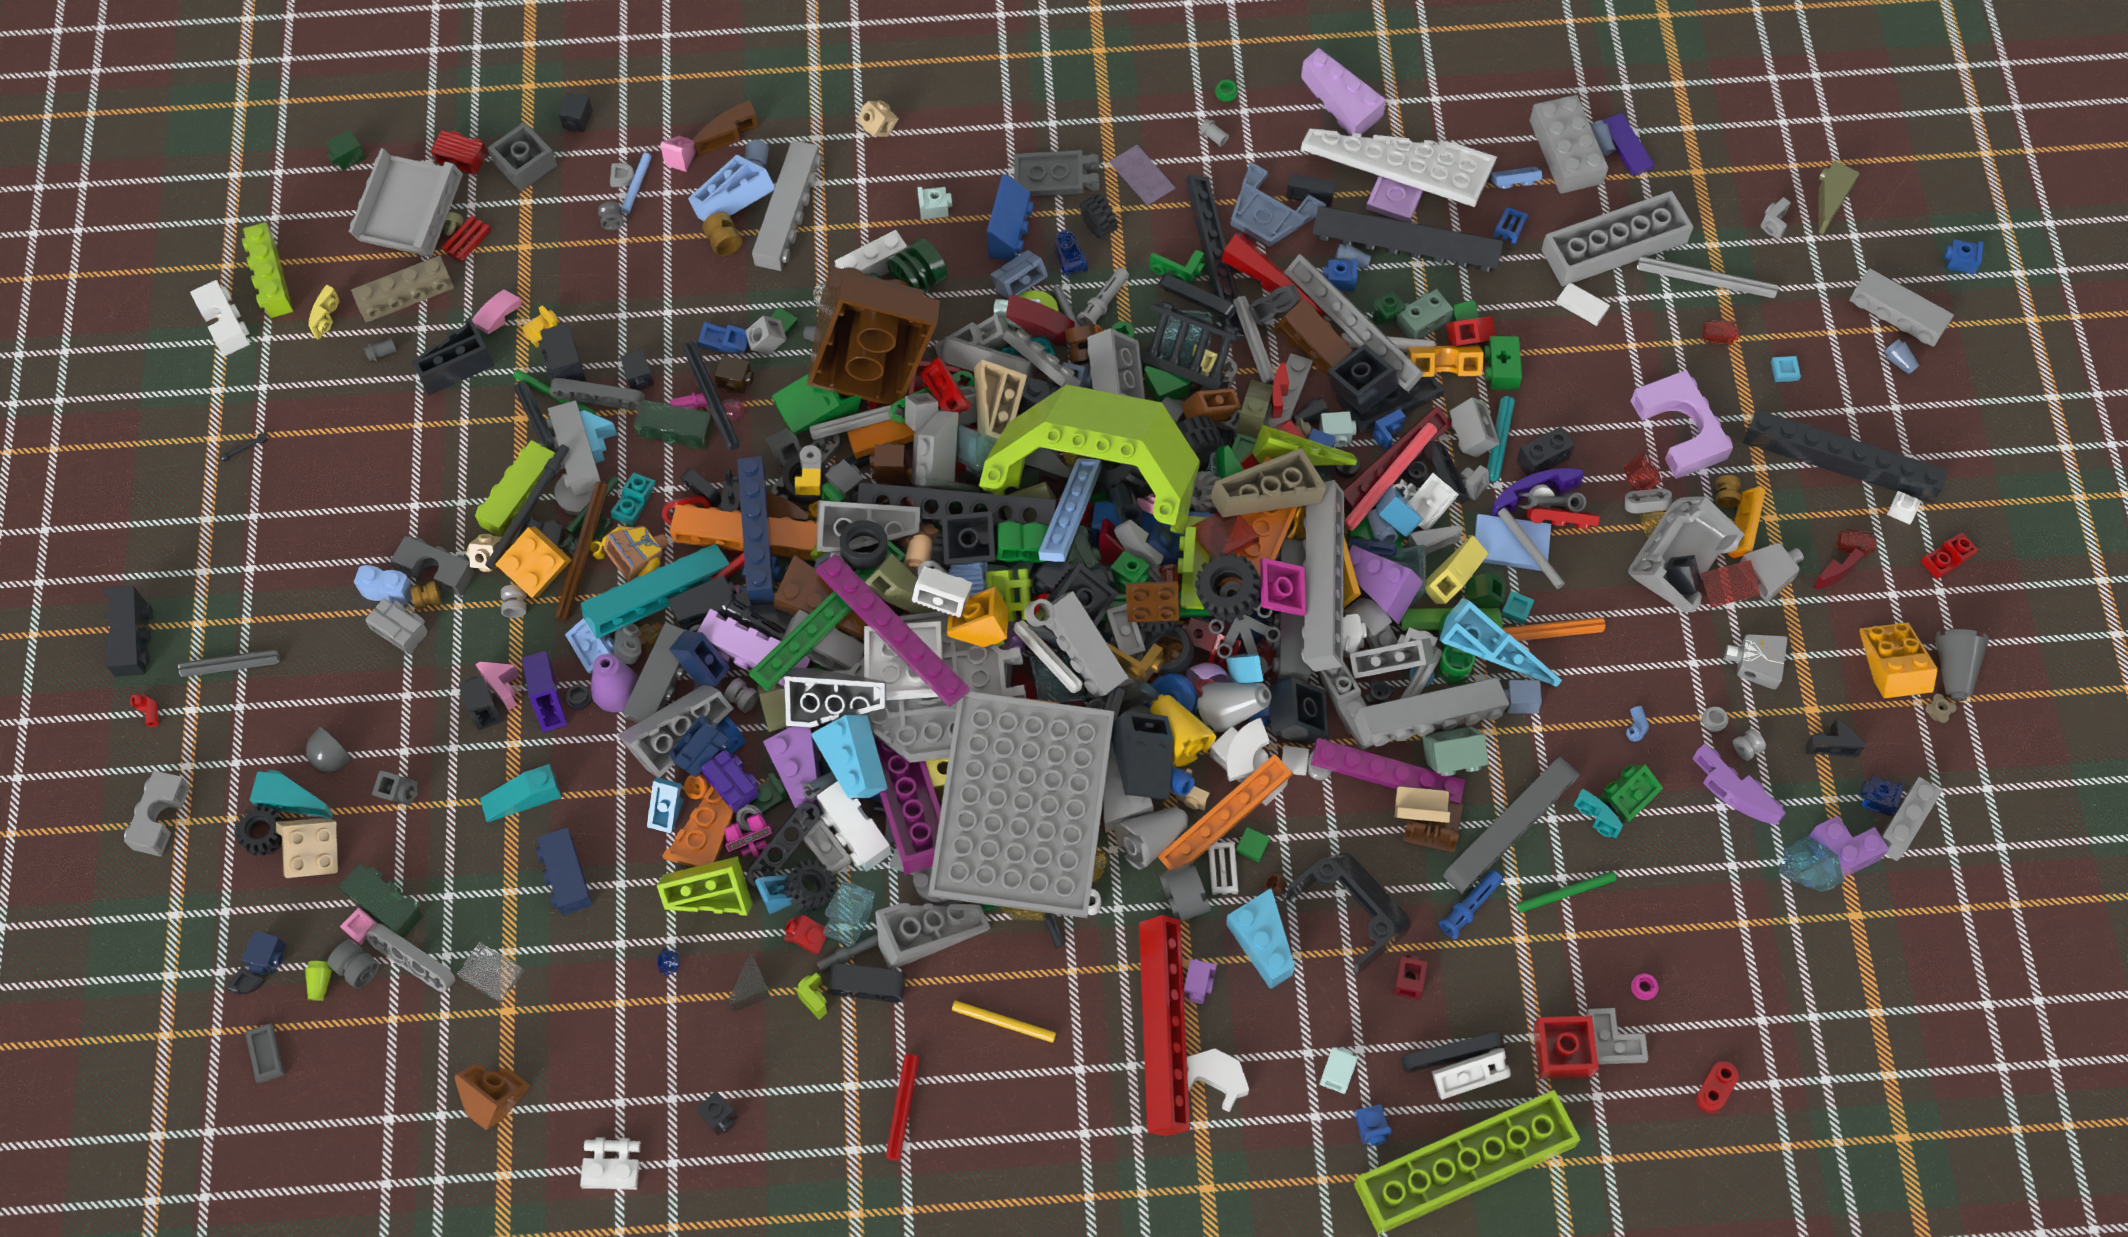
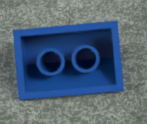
M1002 174L987 229L988 258L1012 261L1018 254H1022L1024 246L1022 236L1027 235L1029 228L1027 218L1033 214L1034 202H1031L1030 192L1005 174Z

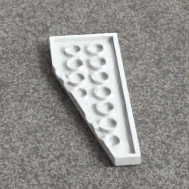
M1309 129L1301 147V150L1473 207L1476 206L1497 159L1495 156L1451 142H1445V145H1436L1430 140H1424V143H1415L1409 141V138L1373 135V138L1361 137L1359 133H1352V136H1344L1338 134L1337 131Z

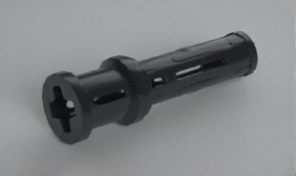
M733 594L729 596L720 611L722 615L727 614L739 621V624L749 626L768 638L772 637L781 641L786 632L757 614L753 606H746L738 601Z

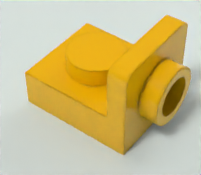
M543 305L539 307L541 315L521 327L523 333L536 348L539 347L538 341L542 340L540 330L557 326L559 322L555 313L552 310L547 311Z

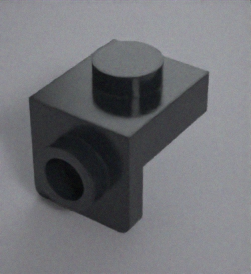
M716 1091L696 1109L717 1136L722 1132L725 1134L730 1131L736 1124L735 1120L738 1118L734 1109Z

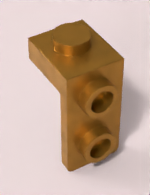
M1106 643L1123 670L1132 679H1139L1146 683L1153 672H1159L1164 663L1162 659L1163 648L1155 643L1141 661Z

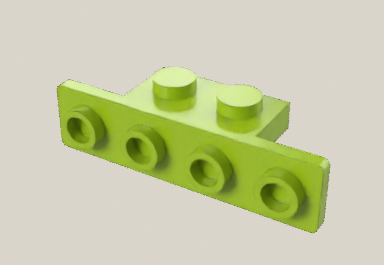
M1188 516L1185 536H1180L1179 551H1184V558L1178 559V573L1183 574L1181 608L1204 609L1196 593L1195 581L1198 580L1196 576L1198 570L1203 571L1201 565L1204 562L1209 564L1212 518Z

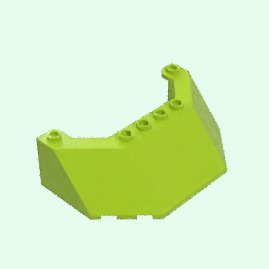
M1072 385L1063 386L1010 421L985 460L979 486L989 494L1005 495L1004 491L1008 487L1019 489L1026 456L1039 447L1137 466L1156 495L1153 506L1154 517L1161 523L1171 525L1170 531L1184 534L1200 464V460L1163 403Z

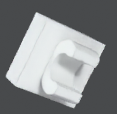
M1898 491L1887 515L1910 525L1921 501Z

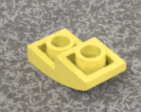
M328 285L319 294L309 318V327L314 337L318 340L329 331L333 324L329 314L336 310L340 302L334 288Z

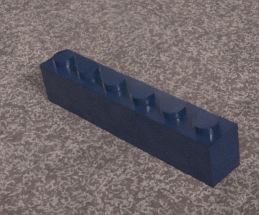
M762 456L737 459L747 594L750 604L774 602L775 586L766 470Z

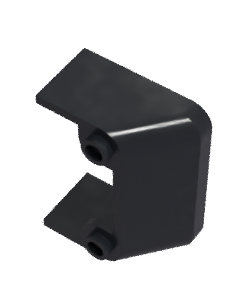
M1338 853L1320 859L1288 886L1286 899L1290 902L1316 880L1325 885L1338 881L1369 914L1372 920L1368 924L1367 932L1375 945L1357 959L1353 970L1356 976L1403 938L1410 928V918L1360 863L1348 853Z

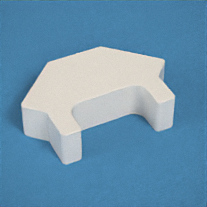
M1217 1049L1187 1057L1188 1092L1196 1081H1202L1224 1092L1226 1098L1222 1109L1227 1112L1231 1111L1237 1098L1248 1095L1249 1087L1239 1060Z

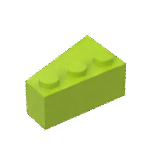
M738 857L664 874L657 884L665 910L692 912L705 910L720 914L732 912L739 913V915H748L753 905Z

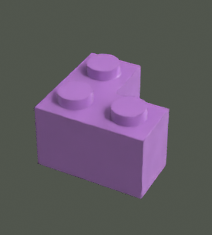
M1839 816L1817 825L1808 836L1836 881L1880 861L1889 851V848L1875 827L1852 838Z

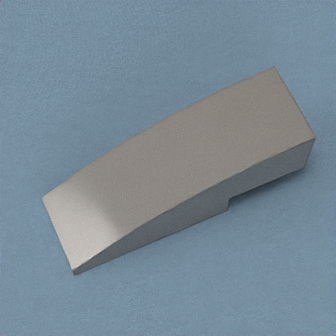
M995 314L978 325L971 322L949 337L994 348L1007 343L1002 337L1006 330H1009V327L1004 318ZM944 339L934 345L938 358L941 356Z

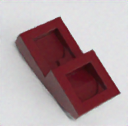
M1855 548L1843 564L1833 559L1819 576L1813 587L1818 590L1841 580L1855 568L1864 553Z

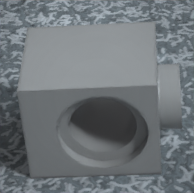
M764 315L746 330L751 350L770 355L787 340L781 320Z

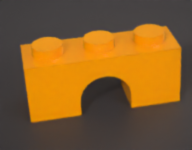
M1479 345L1407 346V357L1424 372L1422 377H1432L1434 373L1443 371L1454 372L1458 376H1482L1483 351Z

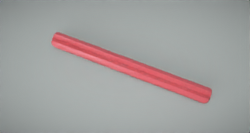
M1427 423L1347 516L1344 520V526L1348 530L1353 531L1436 434L1437 428L1432 423Z

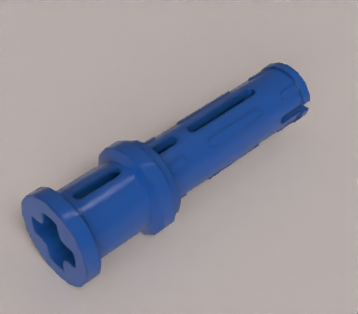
M1490 870L1462 903H1456L1452 907L1453 911L1446 919L1440 920L1439 927L1453 939L1458 938L1460 935L1459 931L1466 923H1471L1474 920L1475 911L1503 882L1502 876L1498 872Z

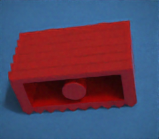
M441 130V134H439L437 141H435L433 148H431V154L437 164L453 163L461 172H468L474 176L488 154L484 143L476 137L471 139L463 137L457 131L448 132Z

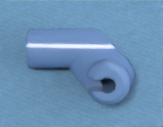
M1636 706L1630 709L1634 723L1626 730L1628 739L1633 742L1640 741L1649 730V724L1642 706Z

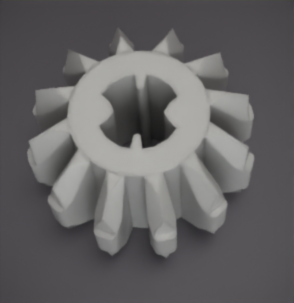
M1201 471L1197 473L1190 507L1195 509V512H1213L1217 509L1210 497L1215 481L1221 480V477L1215 476L1214 472Z

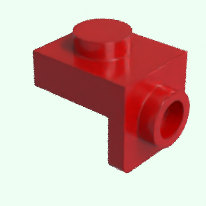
M801 915L788 921L784 929L786 934L783 940L787 943L794 942L813 954H819L830 930Z

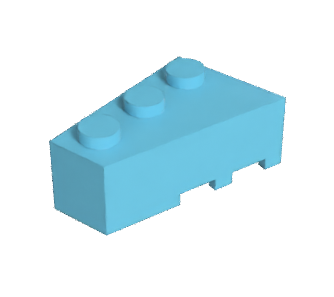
M1272 888L1227 915L1226 926L1266 984L1272 989L1293 975L1295 965Z

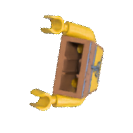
M618 526L603 537L601 543L593 541L590 550L594 552L593 556L597 560L603 559L607 553L625 579L630 582L636 577L653 572L660 566L662 549L668 547V541L664 534L653 537L647 528L643 526L636 528Z

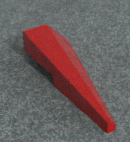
M1235 234L1224 249L1222 262L1261 281V288L1271 294L1280 287L1295 285L1301 298L1311 303L1322 319L1325 317L1326 312L1243 234Z

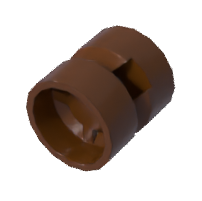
M1095 324L1064 330L1066 343L1071 345V348L1068 350L1070 363L1090 360L1087 349L1078 350L1077 344L1088 343L1087 337L1096 334Z

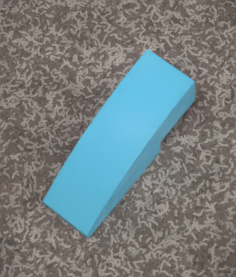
M1245 653L1226 658L1230 682L1251 683L1263 681L1260 659L1257 653Z

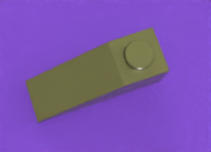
M1834 161L1830 168L1825 167L1819 177V180L1822 181L1818 190L1819 233L1822 235L1850 193L1860 174L1837 161Z
M1251 379L1236 433L1255 438L1258 437L1262 424H1264L1273 385Z

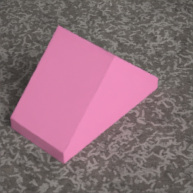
M678 136L661 142L660 147L665 165L686 172L696 154L694 141Z

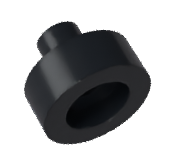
M1355 454L1353 455L1357 459L1356 465H1335V471L1340 477L1352 478L1357 475L1360 461Z

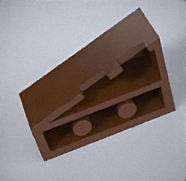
M1304 299L1290 310L1270 331L1275 336L1280 333L1289 340L1287 345L1292 349L1295 346L1305 353L1304 358L1313 360L1312 365L1325 375L1328 374L1329 369L1343 360L1352 351L1348 342L1333 330L1332 325L1327 320L1321 318L1311 303L1306 302Z

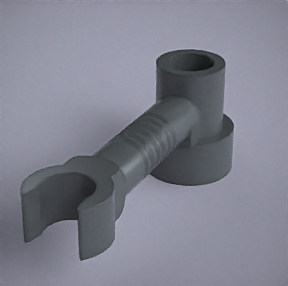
M1525 492L1519 494L1528 498L1526 505H1518V507L1530 509L1532 506H1562L1568 511L1581 512L1586 506L1585 496L1577 492H1571L1562 496H1533Z

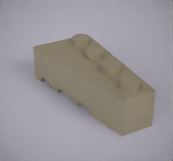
M1300 448L1215 481L1210 498L1221 516L1229 517L1321 503L1326 485L1303 449Z

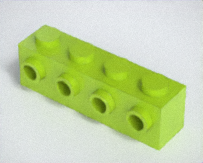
M266 222L243 228L245 238L242 239L245 251L250 254L246 258L250 270H254L255 275L251 276L255 289L259 290V294L256 295L259 307L265 308L270 318L293 312L277 246L270 228Z
M532 440L526 447H523L514 464L506 469L504 477L499 484L494 485L487 500L477 508L475 517L480 527L499 537H503L545 471V464L549 458L552 459L555 452L541 447L540 444Z

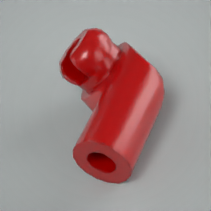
M134 694L130 698L131 706L145 713L146 726H157L159 724L157 702L147 695Z

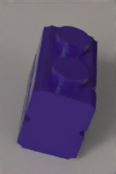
M724 750L715 756L714 759L704 764L701 770L704 777L732 812L736 813L758 797L757 786L759 783L751 773L747 775L741 769L744 765L736 754L731 756L727 750Z

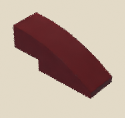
M1016 295L1009 296L1006 311L1008 319L1035 338L1043 336L1056 346L1067 344L1064 330L1074 328L1075 322L1041 303Z

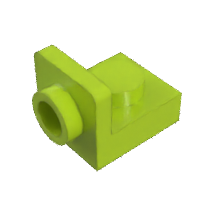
M816 972L812 976L808 975L803 978L796 990L801 1001L820 1020L827 1014L825 1005L827 1001L816 990L822 984L821 977Z

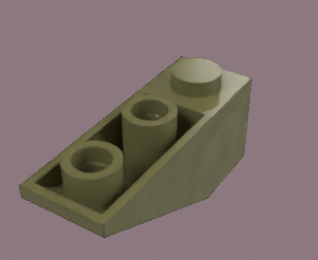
M893 554L887 557L865 581L884 601L909 612L921 614L938 611L937 609L933 610L932 607L928 608L927 605L923 606L917 602L913 603L912 597L918 578Z

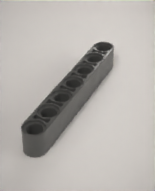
M1561 756L1557 758L1447 869L1443 878L1462 895L1466 893L1577 780L1580 773Z

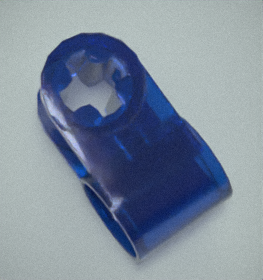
M1066 230L1059 232L1055 237V255L1064 277L1068 278L1070 274L1079 271H1088L1085 255L1081 251L1075 235Z

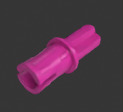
M692 392L690 396L670 400L673 413L692 409L698 411V408L708 406L703 393L695 394Z

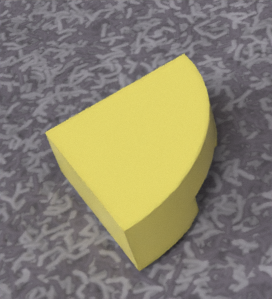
M1195 344V346H1194L1193 356H1194V353H1195V350H1196V347H1197L1196 344ZM1207 349L1205 350L1201 363L1203 371L1208 373L1211 371L1218 354Z

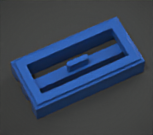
M1506 207L1493 236L1498 238L1499 234L1503 235L1502 240L1507 241L1508 237L1512 238L1511 243L1516 244L1528 214ZM1509 214L1513 215L1507 229H1503ZM1520 217L1521 220L1516 228V231L1512 232L1513 226L1517 218Z

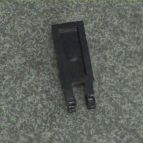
M1429 441L1425 445L1424 452H1426L1427 458L1432 459L1435 465L1434 472L1436 476L1459 494L1453 502L1465 503L1469 500L1468 494L1445 445Z

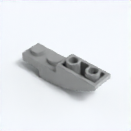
M1344 661L1343 667L1318 671L1325 690L1349 735L1352 734L1361 750L1372 746H1364L1354 721L1360 709L1367 706L1360 696L1361 690Z

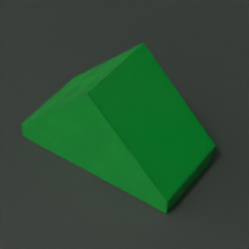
M1145 367L1144 382L1154 401L1162 402L1166 397L1179 400L1189 396L1191 380L1153 367Z

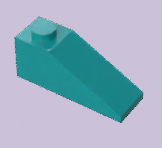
M550 764L522 773L481 797L480 801L488 823L560 799L562 796L556 776Z
M276 770L257 772L250 801L254 806H258L259 809H261V806H267L268 809L272 808L276 812L326 818L333 817V812L324 802L284 776L281 772Z

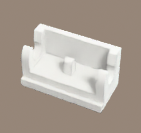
M1432 473L1408 503L1423 518L1419 526L1424 530H1430L1459 494Z

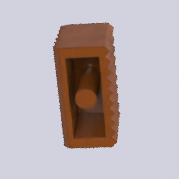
M1233 388L1196 391V394H1193L1185 403H1182V408L1187 419L1206 416V418L1209 417L1214 422H1224L1241 408V404Z

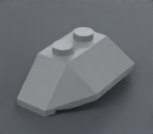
M938 411L914 433L911 483L916 488L935 489L920 486L919 479L922 476L954 482L958 412ZM933 499L929 502L933 509L938 510L939 505L936 500Z

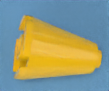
M1159 695L1151 702V714L1168 716L1173 736L1172 763L1176 767L1185 766L1198 759L1195 754L1201 750L1204 753L1207 752L1214 744L1216 736L1213 731L1172 696Z

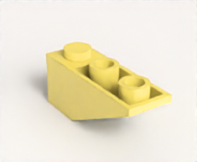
M1471 535L1422 583L1421 588L1436 604H1446L1464 587L1489 553Z

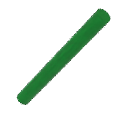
M519 369L515 370L513 377L519 381H524V383H527L532 388L562 404L571 402L550 395L549 385ZM577 402L579 412L585 410L596 415L597 412Z
M1614 871L1518 902L1516 903V909L1518 913H1522L1614 882L1617 878Z

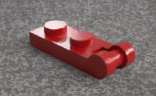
M937 357L920 373L938 401L942 411L958 412L959 419V415L963 411L966 412L972 407L944 361ZM956 401L957 404L952 408L951 404Z
M1532 506L1526 510L1527 518L1536 524L1541 523L1543 520H1552L1551 524L1566 526V522L1576 523L1575 527L1590 529L1591 525L1598 526L1600 518L1595 513L1572 512L1565 509Z

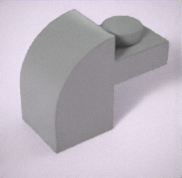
M1359 598L1343 610L1344 617L1351 614H1358L1360 616L1361 623L1366 625V640L1371 649L1394 645L1398 642L1389 626L1392 622L1390 617L1374 601Z

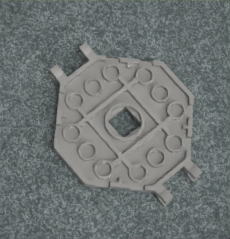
M937 611L899 616L906 624L941 621L943 661L969 686L970 692L1027 699L1024 685L1007 688L1005 663L1010 665L1023 664L1020 647L1001 650L992 644L981 647L951 638L947 635L949 614L946 612ZM864 657L850 670L832 672L864 677ZM940 697L886 700L885 708L860 714L868 716L872 734L910 763L949 758L957 702L949 707Z

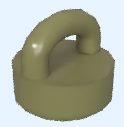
M448 212L443 225L444 234L449 236L455 229H459L463 225V217L457 213Z

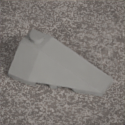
M899 903L876 911L878 944L888 969L912 963L990 929L981 906L975 904H950L949 906L924 904L923 906L909 905V903Z

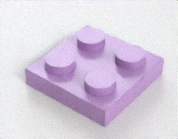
M1379 176L1367 202L1366 209L1400 221L1410 222L1424 190Z

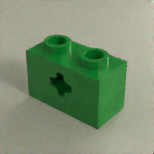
M1490 336L1488 346H1484L1483 350L1484 360H1488V366L1485 367V380L1489 381L1490 390H1518L1522 380L1519 336Z

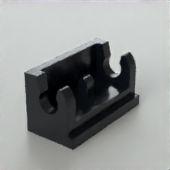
M728 469L726 470L718 509L727 512L741 511V507H739V475H732L731 470Z

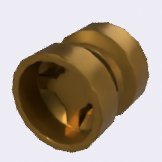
M1724 475L1716 479V490L1718 491L1716 494L1717 506L1733 508L1740 505L1741 495L1738 490L1741 487V480L1739 477Z
M435 580L427 582L424 586H410L416 610L424 609L428 604L434 606L442 604L440 591Z

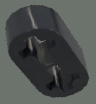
M688 468L680 476L681 481L697 496L707 498L711 506H714L721 499L717 489L693 469Z

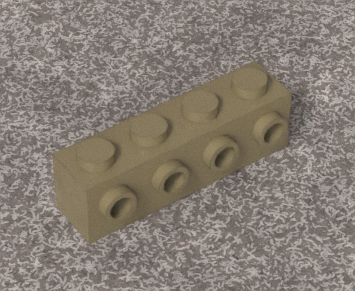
M439 255L351 289V292L365 323L454 289Z

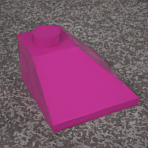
M1261 558V607L1305 616L1304 567Z

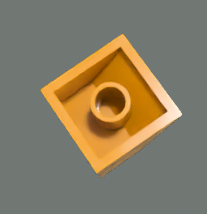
M992 587L969 596L961 617L957 618L956 615L952 616L949 614L947 635L981 647L998 644L1007 639L1009 609L997 588Z

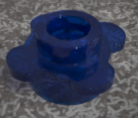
M664 947L662 953L658 955L657 967L660 973L664 972L665 976H669L670 973H675L678 969L679 954L673 950L669 951L668 947Z

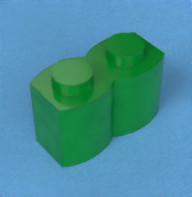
M1014 521L999 523L996 531L997 559L1008 562L1020 560L1031 563L1045 562L1046 560H1040L1039 550L1047 533L1048 526L1038 522L1025 525L1015 523Z

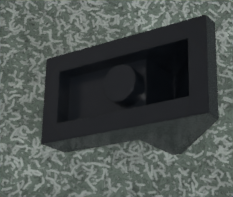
M1836 718L1830 728L1831 736L1828 733L1812 735L1806 744V753L1858 757L1865 748V742L1839 718Z

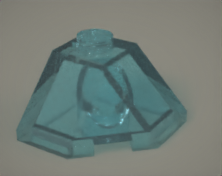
M1805 837L1785 847L1783 853L1784 861L1780 862L1778 869L1781 874L1792 881L1820 892L1831 890L1836 885L1844 882L1838 855L1811 838Z

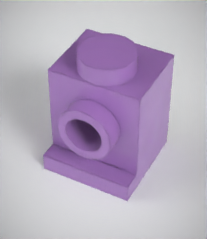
M1190 959L1184 987V997L1188 998V1001L1203 1004L1205 994H1211L1214 978L1211 977H1215L1216 964Z

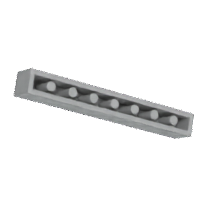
M1335 480L1324 482L1326 490L1321 503L1305 505L1306 518H1304L1306 539L1303 541V546L1306 552V560L1303 561V567L1305 570L1306 615L1304 616L1305 625L1302 627L1304 648L1301 654L1304 663H1307L1314 672L1343 667L1344 492Z

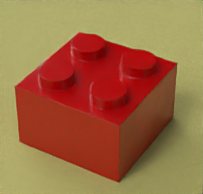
M1592 1016L1537 1018L1533 1025L1539 1079L1593 1077L1599 1068Z

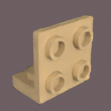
M328 817L276 822V833L282 836L284 877L292 878L338 872L336 821Z

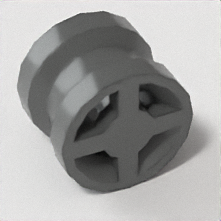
M606 202L598 207V214L601 217L600 223L603 229L616 230L623 226L624 220L623 216L620 215L621 207L618 203Z

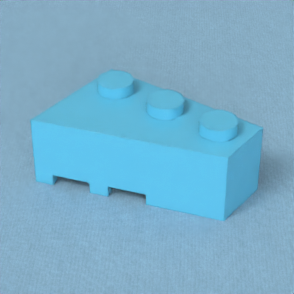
M845 715L811 734L848 798H870L887 789L867 715Z

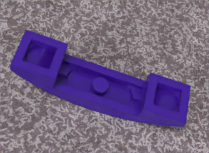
M1563 468L1529 475L1515 482L1502 492L1493 504L1491 516L1500 517L1498 512L1503 508H1506L1510 513L1515 512L1517 501L1527 498L1519 494L1522 492L1529 493L1537 485H1546L1549 488L1554 487L1558 495L1580 487L1584 473L1580 469Z

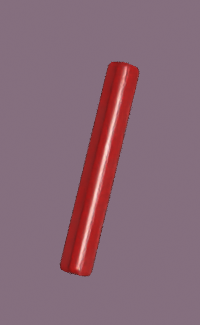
M914 1054L904 1055L886 1151V1158L893 1161L901 1159L919 1062L918 1056Z

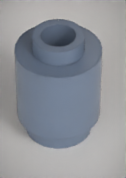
M755 139L750 141L746 145L744 158L766 169L769 147L762 140Z

